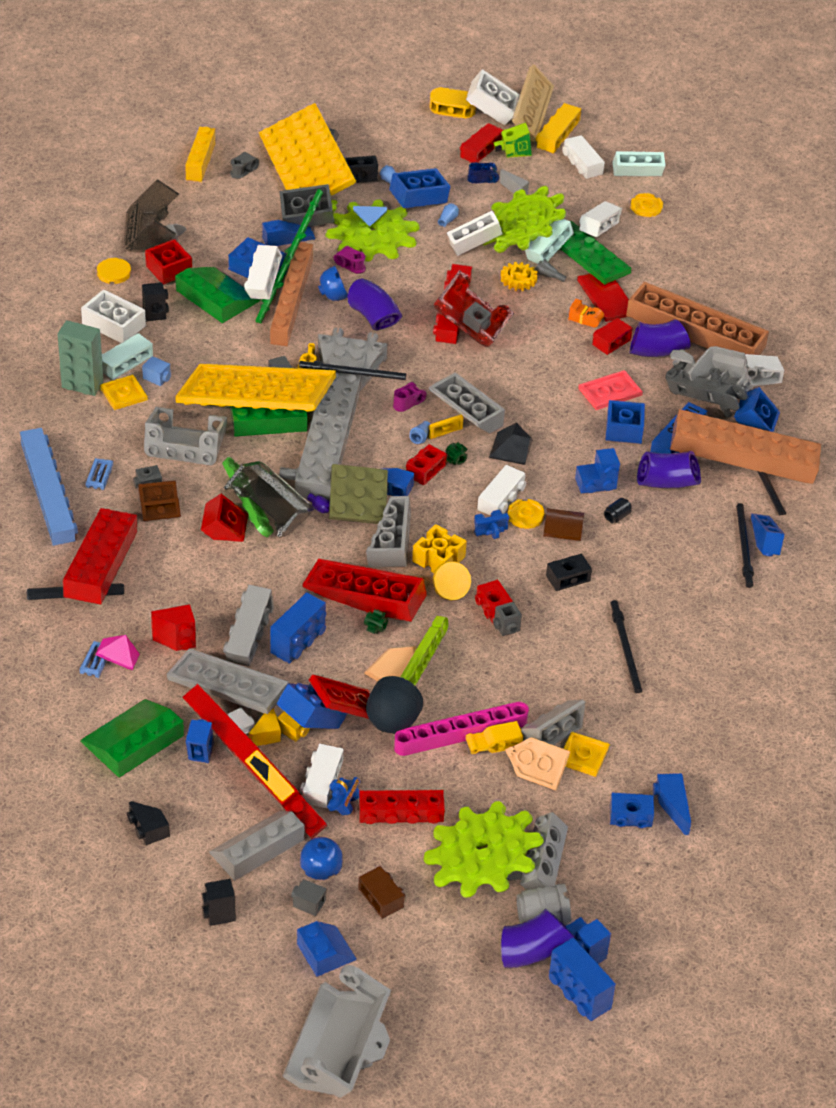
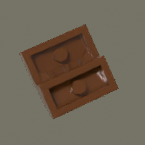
M176 480L138 484L143 521L181 517Z
M547 508L543 536L581 541L584 513Z

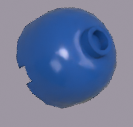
M336 266L325 270L320 276L321 285L318 286L321 295H326L331 301H340L348 298V293L345 290Z
M313 838L301 850V869L305 871L308 877L313 879H329L330 876L337 875L342 868V851L339 845L330 838Z

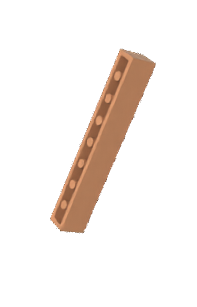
M300 242L290 262L270 328V344L288 346L313 261V244Z

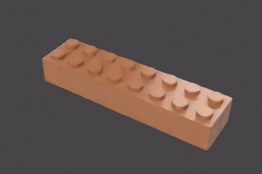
M643 282L628 301L626 316L648 324H661L676 319L686 329L690 342L707 349L717 346L745 354L760 355L766 348L769 331L647 282Z
M679 409L673 426L670 450L678 452L693 451L695 456L813 484L819 471L821 444Z

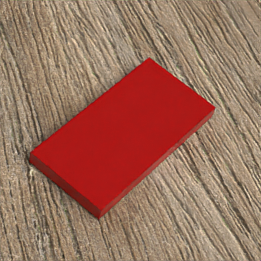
M592 274L577 277V281L594 306L603 311L605 322L613 321L616 318L628 317L626 315L629 299L616 280L603 284Z
M313 674L308 679L326 708L369 719L366 711V703L370 695L368 689Z

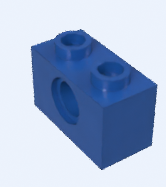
M191 719L186 738L188 759L209 763L214 745L212 722L204 719Z
M611 793L610 825H617L619 827L637 826L639 828L652 827L654 795Z

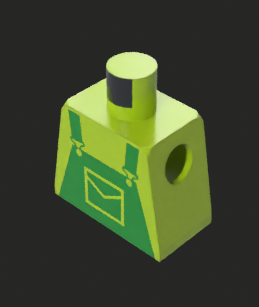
M526 123L503 130L501 132L502 140L494 142L495 152L504 150L507 158L532 156L530 133Z

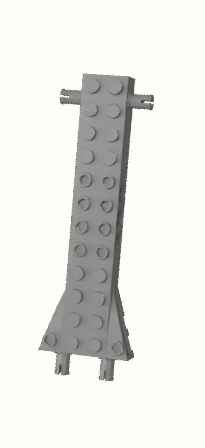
M338 327L333 329L332 336L318 334V353L320 361L324 364L378 370L380 364L387 359L388 343L377 342L379 337L376 333L372 337V332L367 335V341L342 337L344 331L339 328L337 333ZM336 372L335 380L314 411L299 468L280 467L279 479L295 480V497L307 498L311 493L314 496H323L330 501L332 464H342L360 392L372 376Z

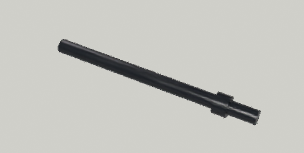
M322 361L299 362V368L336 370L338 373L406 380L407 373L324 364Z
M757 471L779 516L786 515V511L767 474Z
M738 503L736 509L743 558L742 574L745 577L746 587L751 588L753 587L754 569L750 561L744 505Z
M613 600L610 602L613 612L612 619L617 626L634 692L642 693V687L623 622L625 618L619 608L618 601Z

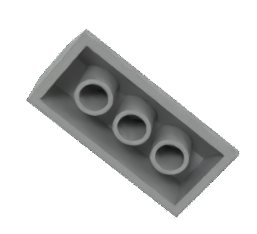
M456 372L429 387L431 392L484 431L492 433L503 426L505 409Z
M278 811L212 849L210 854L235 881L304 840V824L292 811Z

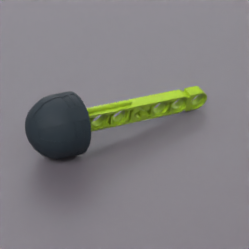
M435 617L432 626L429 627L401 677L386 676L375 684L367 700L366 711L368 718L378 730L395 734L397 731L411 727L417 720L423 709L424 702L416 684L441 643V639H443L447 632V617Z

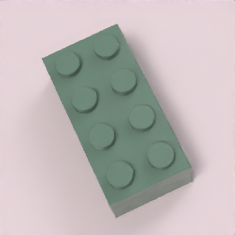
M66 320L57 333L62 388L95 396L100 389V384L104 383L100 329Z

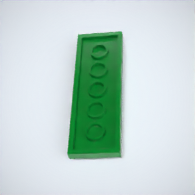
M570 221L573 234L560 247V250L603 284L631 274L632 268L588 233L580 231V227L573 221Z

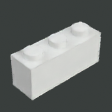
M582 135L564 140L563 154L570 159L572 165L576 166L580 174L586 179L603 175L604 161Z
M604 201L581 216L579 230L598 237L619 223L622 208Z
M490 211L447 232L453 250L459 256L502 235L499 221L493 211Z
M258 245L256 252H254L253 263L249 268V277L245 282V291H247L250 298L270 299L282 254L277 246Z
M505 465L478 497L477 510L491 515L495 510H500L504 514L509 503L514 502L519 491L522 492L526 486L525 473Z
M319 744L317 752L313 751L311 757L312 766L307 768L305 775L306 783L302 782L300 788V795H303V798L309 805L327 808L332 795L329 785L332 780H337L343 763L344 749Z

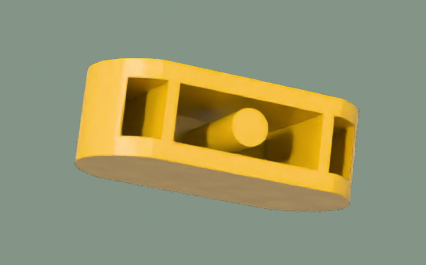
M439 87L430 93V110L434 114L465 119L471 118L476 114V106L466 100L468 91Z

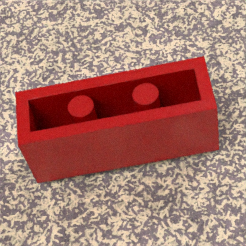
M490 123L481 127L479 131L461 144L460 158L475 165L478 164L494 150V142L502 140L501 132L503 129Z

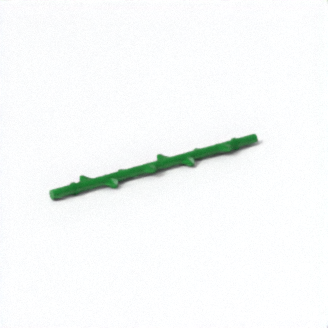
M320 189L316 191L313 200L310 202V206L291 246L285 250L287 254L277 273L270 299H261L263 304L255 320L257 323H262L267 311H269V306L277 290L283 286L281 281L300 241L307 236L305 230L323 195V191Z

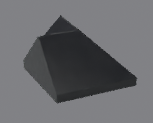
M516 422L497 432L489 458L525 465L533 439Z

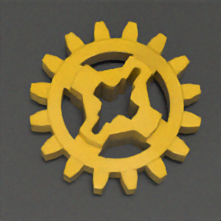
M514 262L513 265L508 263V267L503 266V270H501V282H503L504 286L508 285V289L515 288V291L518 289L524 291V288L530 290V286L534 287L535 283H537V271H534V267H529L530 264L523 265V262L520 264Z

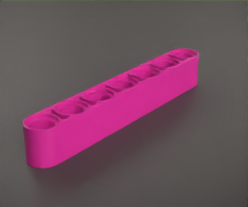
M514 702L409 727L395 733L394 751L398 755L406 756L466 741L465 737L469 733H481L487 727L517 721L519 727L522 728L527 724L529 708L524 702Z

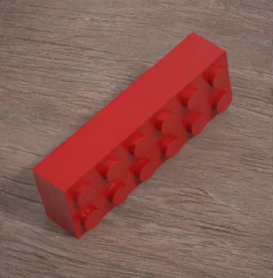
M100 508L63 578V596L65 598L102 604L137 534V515Z

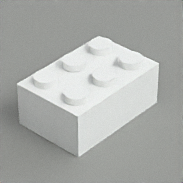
M482 69L472 80L466 100L485 114L494 118L497 122L506 125L514 115L520 94Z
M104 289L81 307L82 324L99 328L100 333L120 343L133 337L146 326L145 309Z

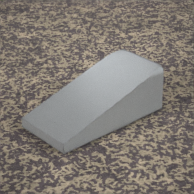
M501 169L500 183L513 194L520 189L525 190L526 195L528 194L529 181Z

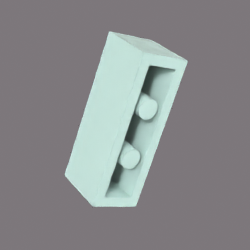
M616 151L613 159L614 176H662L665 168L664 152Z
M566 219L555 221L550 224L553 229V234L550 237L538 236L537 239L530 241V247L525 250L527 259L537 264L540 261L543 262L544 259L549 261L573 234L570 221Z
M138 333L102 354L103 373L112 380L116 379L153 356V343Z

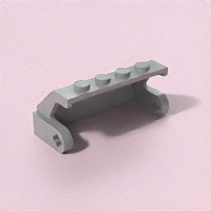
M352 965L343 966L339 978L344 984L355 991H338L326 982L322 983L318 989L282 1076L300 1089L332 1094L341 1098L352 1091L360 1070L371 1067L374 1062L382 1060L390 1039L385 1025L379 1020L391 990Z

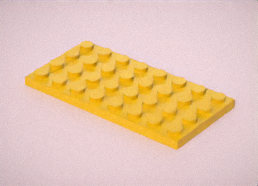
M316 103L259 132L286 190L329 184L332 196L357 183Z
M199 364L175 398L176 403H183L184 405L200 404L202 406L217 405L219 407L235 406L236 408L252 407L254 409L269 408L271 410L287 409L289 411L304 410L310 412L316 410L335 380L336 370Z

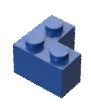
M614 448L596 450L594 464L576 467L575 480L581 494L617 489L620 462Z
M580 917L566 926L576 937L575 940L597 964L607 959L611 933L598 919L587 924Z

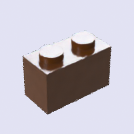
M381 866L359 876V891L382 919L404 908L406 896L403 889L394 883L391 874L385 872Z

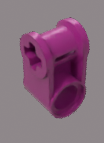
M345 246L334 255V261L338 266L344 267L356 274L366 271V266L364 265L365 254L363 252H359L350 246Z
M409 382L407 385L395 390L393 408L396 411L404 412L422 403L426 399L427 393L424 390H420L414 382Z

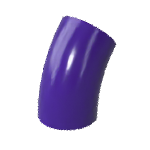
M363 278L352 283L348 291V303L352 309L360 312L367 319L373 330L377 331L388 328L400 321L402 318L400 309L389 294L380 286Z
M676 319L661 324L639 322L631 341L629 354L643 357L670 356L673 350L685 351L691 346L690 339L684 326Z
M647 451L641 457L638 465L637 483L640 486L653 488H682L700 485L701 471L698 460L693 451L671 454Z
M545 908L536 917L526 922L503 927L501 937L504 968H518L543 961L552 956L553 949L576 937L557 917Z

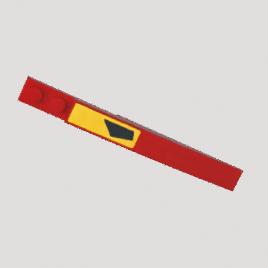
M198 684L182 696L201 719L212 722V729L215 735L253 777L263 785L285 811H292L304 824V832L311 839L328 826L289 780Z

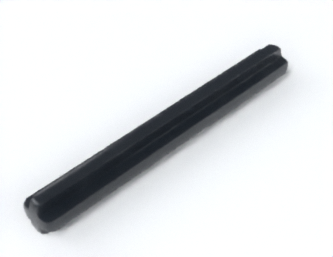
M111 584L106 596L123 595L124 584ZM63 587L28 588L26 591L27 600L65 598L63 596Z

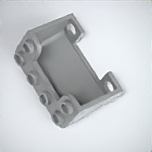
M155 407L145 422L144 451L147 456L205 465H213L216 462L227 428V417L209 414L208 431L175 427L173 426L174 409ZM166 413L169 420H160L159 414ZM216 420L220 421L217 429L213 427V421Z

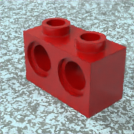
M428 444L415 457L408 460L406 471L413 472L414 481L424 486L446 467L447 453Z

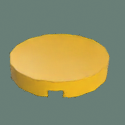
M641 193L631 199L630 208L637 215L653 217L662 212L663 202L659 197L657 199L651 193Z
M109 258L103 260L97 266V277L105 283L110 284V282H114V284L125 282L130 277L131 266L123 259Z
M518 499L512 502L508 507L507 513L509 521L513 525L524 529L539 526L544 521L545 515L543 506L532 499H527V501Z
M446 562L438 566L432 578L434 590L441 598L446 600H458L464 597L471 585V576L467 568L457 562Z

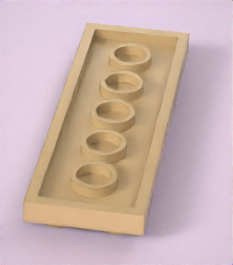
M534 64L529 67L512 118L515 126L522 123L527 124L531 142L536 141V136L540 132L554 85Z

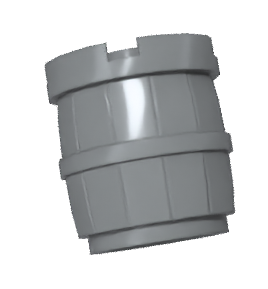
M555 884L554 887H536L517 894L519 922L523 923L536 917L546 908L565 926L570 924L569 898L563 894V892H567L565 884Z

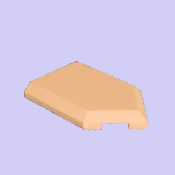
M416 646L387 649L365 671V674L376 681L386 676L401 677L417 649Z
M532 737L505 749L518 777L555 791L557 790L570 751Z

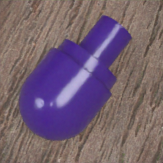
M311 493L308 495L307 500L312 502L314 509L320 513L329 512L330 501L320 495L314 496Z

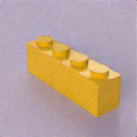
M566 103L558 108L556 114L551 116L549 122L544 125L543 130L538 132L536 136L537 148L555 153L579 123L581 108Z
M199 126L185 164L186 180L202 182L216 144L215 128Z

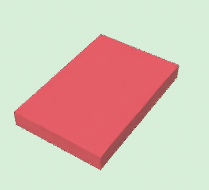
M625 370L580 384L578 387L595 410L608 407L609 400L627 401L642 396L643 393Z

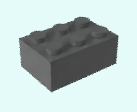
M329 184L279 191L283 221L301 225L310 202L313 200L316 191L320 189L323 191V195L307 227L334 223Z

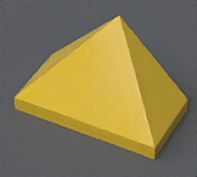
M460 414L430 424L429 438L433 439L463 429L464 416Z

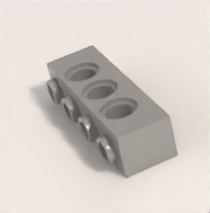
M553 812L536 818L533 832L540 833L544 838V843L540 847L528 850L527 857L534 861L535 868L533 871L523 873L520 885L526 890L536 887L555 886L568 826Z

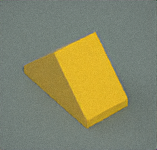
M274 708L268 714L264 713L249 732V738L256 746L281 742V728Z

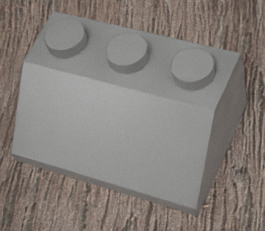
M583 699L568 700L561 705L555 706L547 714H542L537 720L526 724L522 728L523 741L532 737L551 745L559 743L567 738L571 731L576 732L582 728L586 702Z

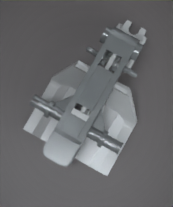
M712 346L706 350L696 363L694 357L684 350H673L670 354L671 359H674L673 367L666 372L665 376L670 391L675 395L679 394L699 401L718 404L727 418L732 416L730 409L737 411L740 408L737 399L746 400L748 398L747 392L753 390L746 367L748 362L745 353Z

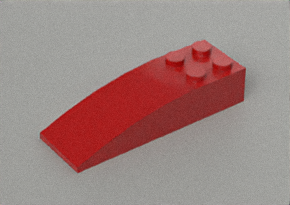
M319 558L302 584L303 588L341 604L365 612H374V609L386 613L385 617L412 622L427 596L423 578Z

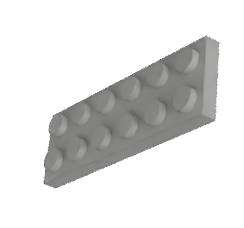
M190 648L166 674L168 680L190 688L198 684L207 694L268 714L273 709L287 684H289L288 681Z

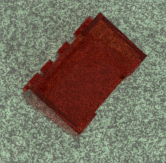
M459 270L435 301L434 308L480 345L489 347L514 315V312L507 305H498L495 309L492 308L489 303L483 301L475 292L468 289L471 283L469 276ZM475 301L492 313L490 326L486 330L481 329L478 333L463 323L464 312Z

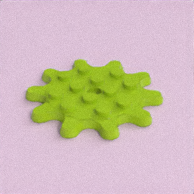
M542 186L534 194L526 195L525 190L520 189L514 193V197L510 202L494 203L491 209L495 212L494 215L499 221L502 235L482 245L486 246L497 242L494 245V250L497 253H503L509 246L516 244L521 250H526L530 247V241L537 239L538 236L550 237L553 234L550 224L566 217L565 209H556V207L564 202V195L558 193L552 197H547L549 188Z
M377 199L374 200L370 207H384V203L382 200ZM350 202L347 206L349 213H333L334 224L338 225V227L328 229L325 234L328 239H339L342 241L338 246V252L345 246H350L359 252H363L365 254L364 261L369 262L378 253L386 255L389 259H397L399 257L398 247H415L417 245L416 240L409 236L408 233L419 231L420 226L416 221L403 220L407 216L406 208L398 207L394 210L387 209V213L369 227L353 211V206L360 205L356 202Z
M496 801L483 814H475L471 808L462 807L458 815L460 821L454 826H436L433 836L442 843L435 849L427 850L423 858L427 865L438 864L442 866L440 871L434 876L435 886L444 887L450 882L458 881L462 884L460 893L465 898L475 895L478 887L483 884L492 885L497 892L506 891L509 888L507 877L510 873L514 871L529 873L534 870L535 863L526 856V852L529 849L540 847L544 843V838L540 833L524 831L532 822V815L528 811H521L514 816H506L505 805L500 801ZM488 845L487 848H482L478 850V847L480 848L482 846Z

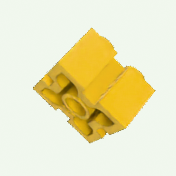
M435 524L427 532L426 539L421 537L413 545L412 562L423 568L429 566L431 567V572L434 573L438 566L446 562L460 563L466 557L467 541L455 534L452 537L449 536L448 530Z

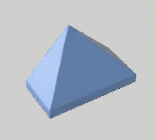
M353 206V211L370 227L387 213V207Z

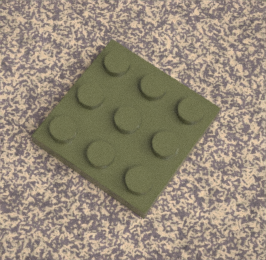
M332 464L329 519L378 524L383 518V512L387 505L388 470Z

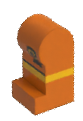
M575 299L570 306L568 320L595 328L603 319L604 313L599 308H591L583 305L582 300Z

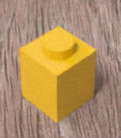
M285 711L277 717L281 733L295 742L301 737L304 738L310 728H303Z

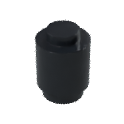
M619 498L606 507L604 517L610 523L619 522L631 513V503L627 499Z

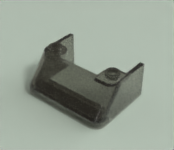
M157 179L132 203L126 213L123 248L129 252H145L149 248L170 241L176 233L159 221L167 217L168 205L179 193Z
M261 461L241 464L223 487L225 490L234 489V493L240 498L250 497L276 521L274 523L276 526L275 530L278 532L277 536L279 538L290 535L314 511L310 503Z

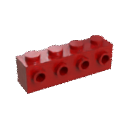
M359 790V823L394 824L396 822H408L415 824L417 822H429L435 824L444 822V790Z

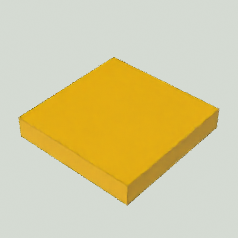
M134 375L100 384V389L114 410L148 400L147 394Z
M571 731L563 748L570 751L566 767L596 777L610 744Z

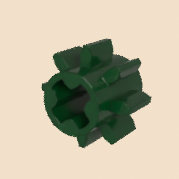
M459 442L451 443L445 451L448 455L446 460L450 464L461 465L468 457L465 453L468 449Z
M374 609V612L369 611L364 619V625L368 626L366 631L373 634H378L379 631L384 632L388 624V619L385 618L386 613Z

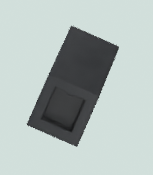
M134 801L129 802L127 818L130 824L134 823L136 826L135 832L139 840L143 839L145 845H149L170 837L169 823L161 809Z

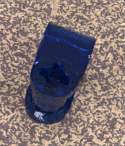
M473 162L469 164L467 180L470 183H496L500 178L495 163Z

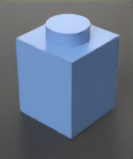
M152 356L142 366L143 379L162 386L171 378L170 363Z

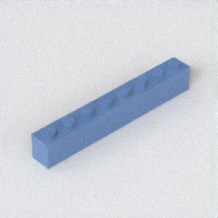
M42 428L21 431V446L52 545L74 542L78 529L76 522L72 523L74 521L73 512L68 510L69 500L68 497H64L65 488L63 484H60V472H56L57 464L56 460L52 459V448L48 447L47 434L44 435Z

